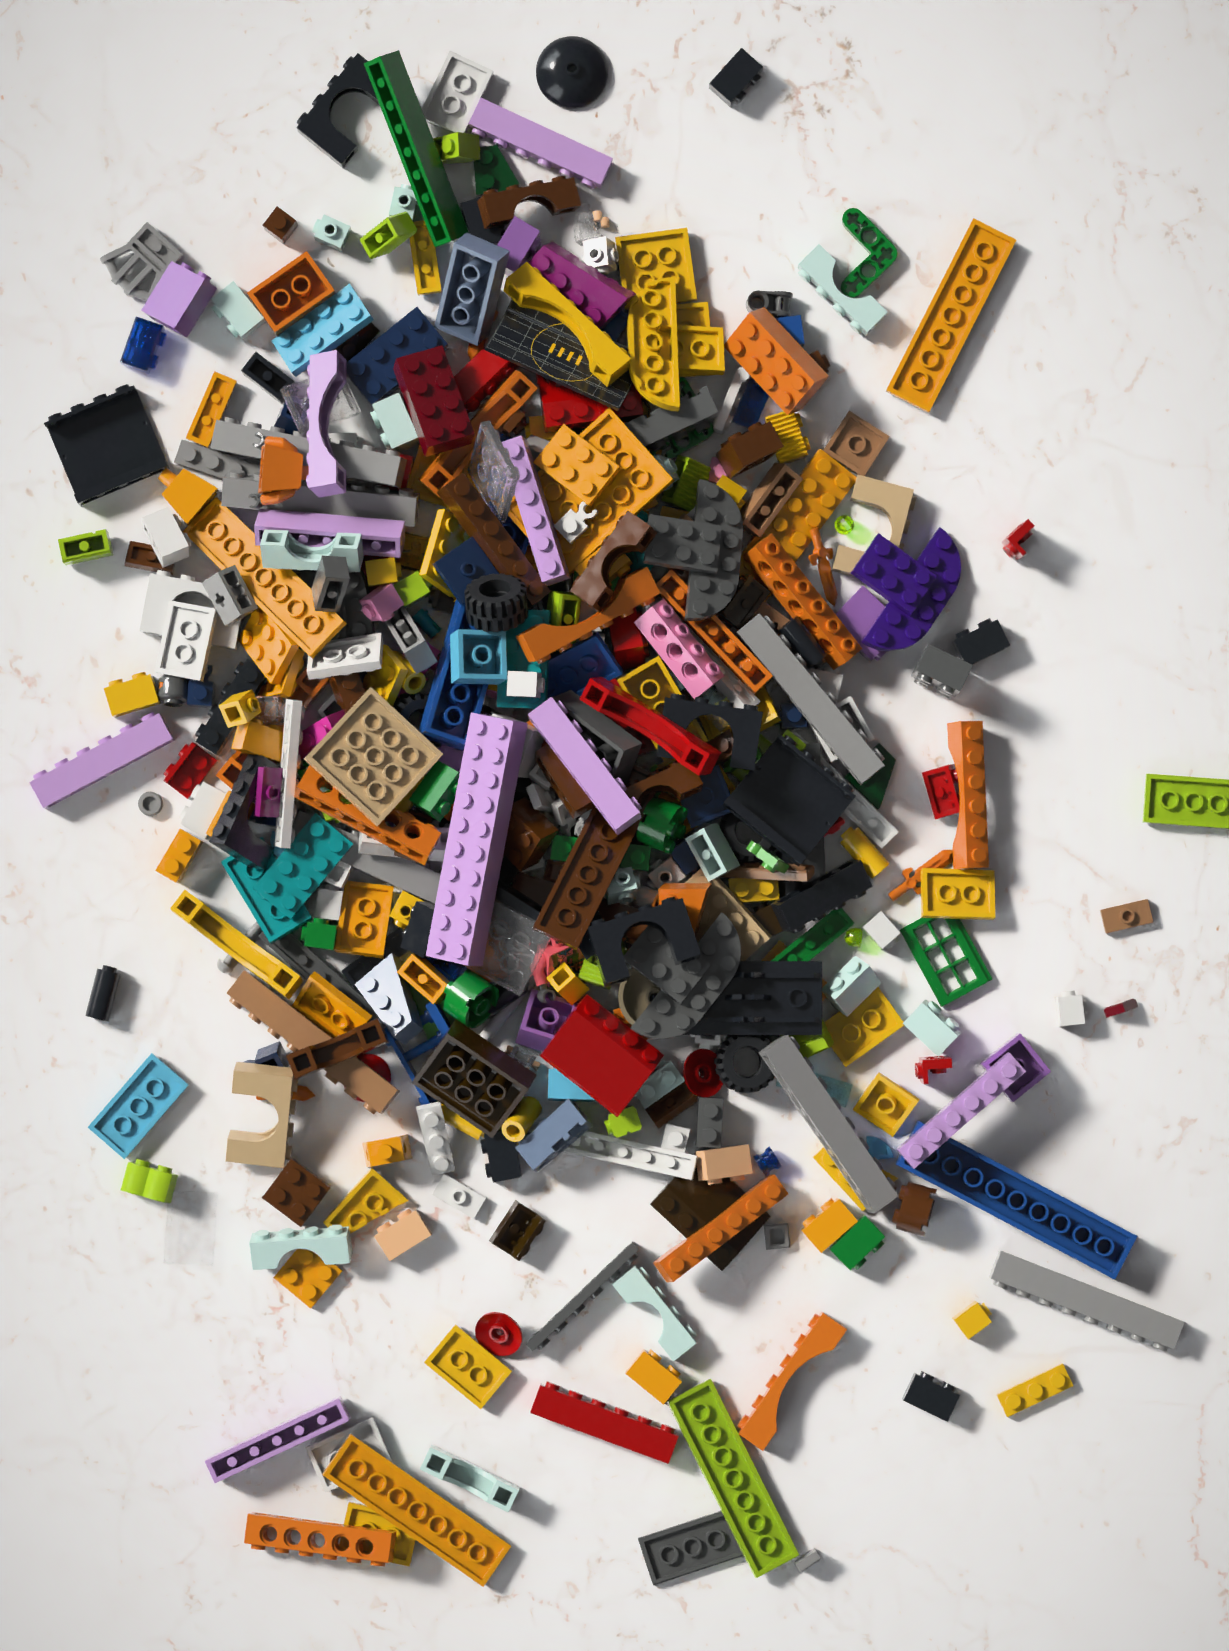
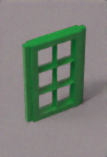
M920 918L899 931L941 1007L993 980L960 919H945L952 934L940 939L931 923L939 918ZM927 925L936 943L924 948L915 931ZM955 938L964 957L952 962L943 944ZM939 947L949 965L937 971L927 953ZM968 961L976 979L964 984L956 966ZM952 970L960 987L948 993L940 975Z

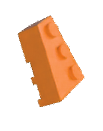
M664 883L658 889L659 905L662 904V900L670 897H676V900L683 898L696 937L712 883Z

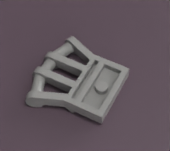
M146 222L126 245L100 257V261L106 265L112 278L111 281L115 285L121 286L128 297L133 296L147 301L170 262L173 261L177 264L184 255L152 225ZM130 251L134 252L135 254L118 270L114 259ZM141 259L147 266L132 282H129L125 275ZM152 271L156 273L149 292L137 288Z

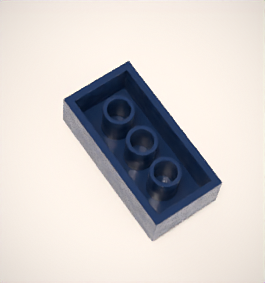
M416 307L347 362L346 376L373 408L372 404L389 397L400 388L393 370L396 358L441 345L444 351L449 349V347L422 311Z

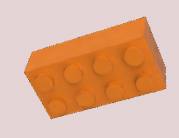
M765 307L749 312L724 344V348L787 415L802 410L829 377Z

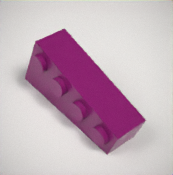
M555 242L543 245L528 262L532 267L537 268L549 283L556 285L564 297L572 300L577 309L584 315L589 316L600 330L605 328L636 295L630 289L627 290L619 285L614 279L598 272V269L582 262L577 256Z

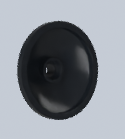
M566 36L554 40L541 52L536 65V80L542 94L553 104L567 109L582 108L593 103L604 91L608 80V65L604 54L593 42L583 37ZM574 65L577 69L575 72H569L567 70L568 66Z

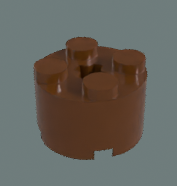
M908 1182L907 1186L902 1185L898 1197L899 1200H902L900 1209H895L892 1223L896 1224V1229L925 1237L926 1232L922 1231V1228L929 1225L935 1202L931 1198V1194H937V1189Z

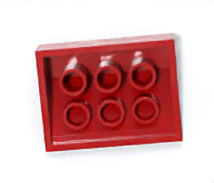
M536 374L545 433L558 432L563 424L571 430L587 428L609 408L564 386L556 387V383L553 381L547 383L544 377ZM634 384L619 411L612 409L623 423L643 415L641 396Z
M588 994L575 1006L540 1055L541 1058L616 1117L621 1114L664 1056V1054L632 1031Z

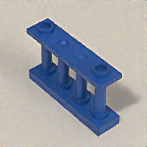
M430 1001L427 1002L425 1005L427 1010L420 1016L422 1026L428 1022L431 1024L435 1022L439 1029L436 1032L437 1035L407 1052L403 1050L399 1041L392 1036L386 1026L384 1027L390 1042L386 1045L393 1047L412 1081L417 1072L410 1061L436 1047L451 1026L439 1003L432 1004ZM415 1086L421 1096L418 1098L421 1105L437 1102L436 1099Z

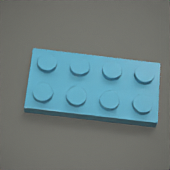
M349 283L271 341L291 373L297 377L310 365V355L334 350L374 321L355 289Z
M151 1053L87 1128L123 1159H126L189 1084L156 1055Z

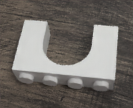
M158 570L156 574L150 573L139 631L162 636L170 600L177 601L187 594H201L210 599L203 584L195 582V577L188 575L174 578L167 571ZM218 614L211 645L237 651L243 619L225 626Z

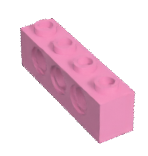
M664 599L653 605L634 622L694 700L695 697L705 693L724 677L719 666L712 661L705 652L704 647L697 642L690 633L689 628L682 623L675 614L674 609Z

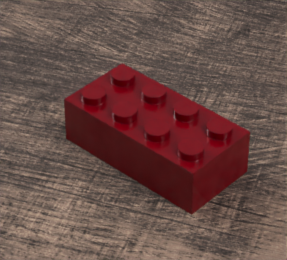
M443 346L396 358L393 370L424 456L428 457L470 445L475 433Z

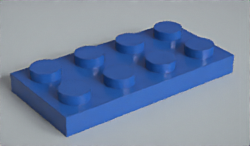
M598 632L593 633L592 636L585 640L572 644V647L563 652L551 655L548 669L547 700L569 690L581 696L590 678L603 677L610 681L622 675V667Z

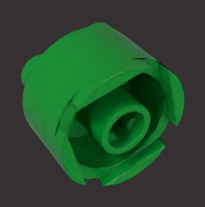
M653 797L643 814H646L644 822H639L637 840L647 846L671 854L677 839L681 840L685 835L686 826L683 823L687 817L688 808L662 798Z
M467 969L455 982L450 981L444 989L446 997L443 1010L465 1026L476 1028L482 1025L491 1015L488 1012L491 1005L496 1007L499 999V990L477 973Z

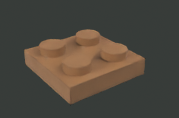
M849 410L823 451L857 475L865 476L890 436Z

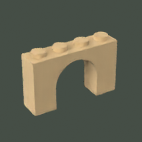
M857 475L850 501L872 506L884 512L891 524V537L889 541L903 550L904 543H900L903 533H908L911 521L906 518L908 511L914 510L917 499L916 496H913L914 489ZM839 545L832 571L853 576L850 572L865 551Z
M236 1062L233 1070L232 1093L258 1096L268 1100L277 1111L278 1122L270 1130L260 1133L230 1130L227 1138L225 1162L284 1168L286 1160L291 1159L292 1145H288V1138H293L294 1123H290V1117L295 1115L296 1100H292L293 1092H297L299 1080L295 1079L291 1068Z

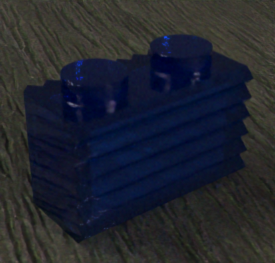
M136 316L120 359L121 365L147 374L150 373L151 369L155 370L159 361V356L156 355L159 346H164L167 338L164 326Z

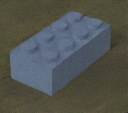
M465 233L454 242L434 328L476 346L490 335L510 253L509 250L469 233Z

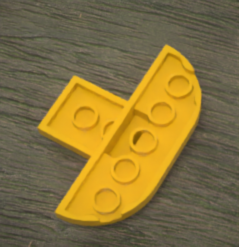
M675 277L652 281L634 296L627 316L628 354L631 358L629 373L635 388L646 400L660 408L678 412L680 409L679 373L724 375L723 328L677 325Z

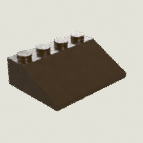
M455 1019L411 1083L493 1138L527 1093L537 1074Z
M696 1165L693 1181L673 1177L650 1202V1205L687 1239L720 1215L746 1192L734 1181H730V1177L722 1178V1183L708 1185L707 1180L699 1181ZM767 1212L763 1213L708 1255L707 1258L723 1271L771 1216Z

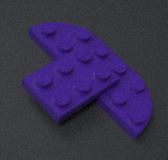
M941 527L935 531L917 560L913 559L879 533L871 541L850 573L888 600V603L861 642L879 651L904 650L921 640L929 631L955 592L961 576V560L958 549L952 538Z

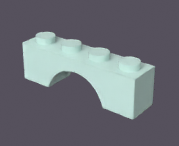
M818 244L798 264L799 276L806 283L811 281L817 287L815 289L816 293L824 300L828 298L834 304L832 307L834 311L841 317L845 315L851 321L849 325L856 333L860 334L862 332L866 336L886 317L888 311L871 295L863 298H850L842 294L833 281V268L836 260Z
M264 530L260 543L263 568L317 570L322 556L346 557L349 572H360L364 558L361 533H337L329 544L322 547H310L295 540L288 530Z
M331 1225L328 1228L310 1226L304 1230L285 1228L276 1232L259 1230L252 1233L249 1242L253 1270L277 1269L280 1259L287 1252L295 1249L313 1251L320 1256L325 1265L348 1264L353 1254L349 1226L342 1227L341 1225Z
M634 1265L615 1280L612 1285L627 1304L646 1302L659 1311L663 1319V1330L658 1343L674 1362L696 1344L694 1337L697 1334L689 1324L685 1327L679 1321L681 1314L673 1305L668 1307L663 1301L666 1296L658 1286L655 1288L651 1286L648 1282L651 1277L643 1267L638 1269Z
M432 1444L420 1467V1470L440 1480L464 1488L487 1503L506 1512H509L520 1488Z

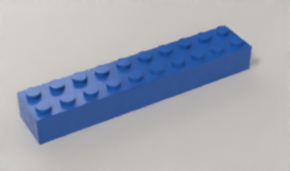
M492 502L488 503L487 505L525 555L529 543L527 536L500 505ZM456 599L419 732L428 740L464 751L471 713L480 714L488 684L451 683L450 634L458 629L478 630L467 621L465 602L460 605Z
M917 1121L909 1138L916 1131H918L924 1125V1123ZM952 1138L943 1143L915 1169L907 1163L901 1154L895 1163L903 1169L1114 1280L1138 1237Z

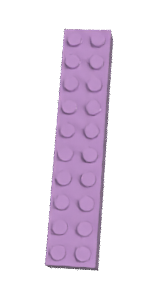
M471 713L426 956L467 966L483 965L528 723L486 714Z

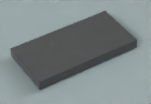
M721 1510L638 1537L653 1586L744 1556Z

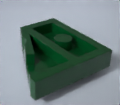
M497 145L480 146V159L474 161L476 197L483 196V193L487 190L498 189V192L505 191L509 186L520 184Z
M880 743L874 748H877L885 758L882 761L884 764L882 769L862 785L856 781L850 772L844 777L877 810L881 807L896 759Z

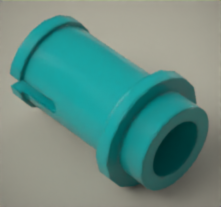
M421 608L411 618L432 639L442 628L427 614L428 610L425 611Z

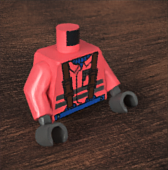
M550 937L538 943L537 953L531 964V971L536 986L540 988L537 993V998L540 1002L546 1003V993H548L551 1001H555L556 994L553 990L547 989V986L550 987L552 985L546 977L563 962L569 965L577 974L580 973L585 957L579 948L575 950Z

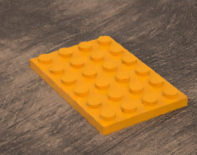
M610 407L580 433L579 436L617 464L621 470L591 507L586 506L585 512L587 514L596 509L598 515L593 519L585 521L589 528L573 544H570L555 528L570 575L575 571V567L601 547L603 540L613 532L618 519L622 515H625L627 511L637 515L675 481ZM540 470L538 476L555 525L570 509L577 513L579 505L583 501L543 470ZM513 494L500 507L527 536L518 504Z

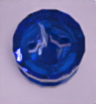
M770 1146L765 1148L764 1153L753 1156L765 1177L770 1175L771 1170L782 1167Z

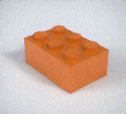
M306 251L248 291L247 294L272 331L278 336L336 294V292Z

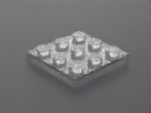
M489 420L480 423L467 471L483 500L500 523L504 524L508 512H510V505L515 495V488L520 474L518 468L513 465L510 459L508 449L504 448L500 441L498 431L494 429Z
M495 899L483 965L464 966L521 996L551 938L533 930V925L536 922L534 919Z

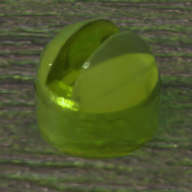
M841 515L835 520L834 526L838 533L845 535L853 531L855 523L851 516ZM842 519L851 527L849 530L842 524Z
M862 928L848 929L845 933V942L849 946L860 948L863 935Z

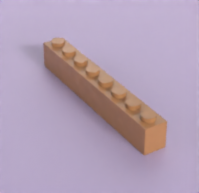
M244 970L226 993L231 997L229 1002L238 1009L246 1008L250 1012L248 1017L257 1024L263 1022L269 1026L267 1031L277 1039L283 1037L288 1041L286 1046L293 1052L332 1039L330 1035L248 971ZM357 1056L324 1069L327 1072L324 1075L334 1084H337L338 1081L346 1087L344 1092L353 1099H356L357 1096L365 1102L363 1107L372 1114L376 1112L383 1114L400 1092L399 1089Z

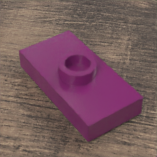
M258 767L254 816L279 817L283 768Z

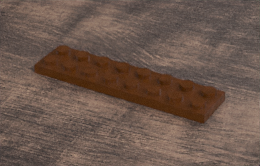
M634 764L628 783L637 779L640 782L648 778L647 775L651 772ZM656 792L645 796L639 802L642 807L639 810L641 818L619 835L615 831L613 832L609 823L596 807L592 809L533 925V930L578 950L637 832L639 822H642L645 816L643 812Z

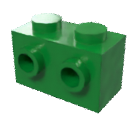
M437 761L409 800L419 811L440 822L448 814L455 801L460 773L446 764Z
M314 918L313 922H307V927L302 926L301 941H305L304 946L335 950L338 926L329 925L330 920Z
M863 1214L858 1219V1222L836 1240L829 1249L850 1271L853 1268L858 1270L867 1261L865 1256L870 1251L875 1253L885 1244L882 1241L885 1236Z

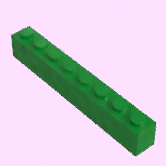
M394 51L364 63L434 247L459 239L465 233H469L400 51Z

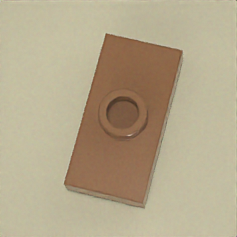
M1148 899L1100 910L1105 934L1153 923Z

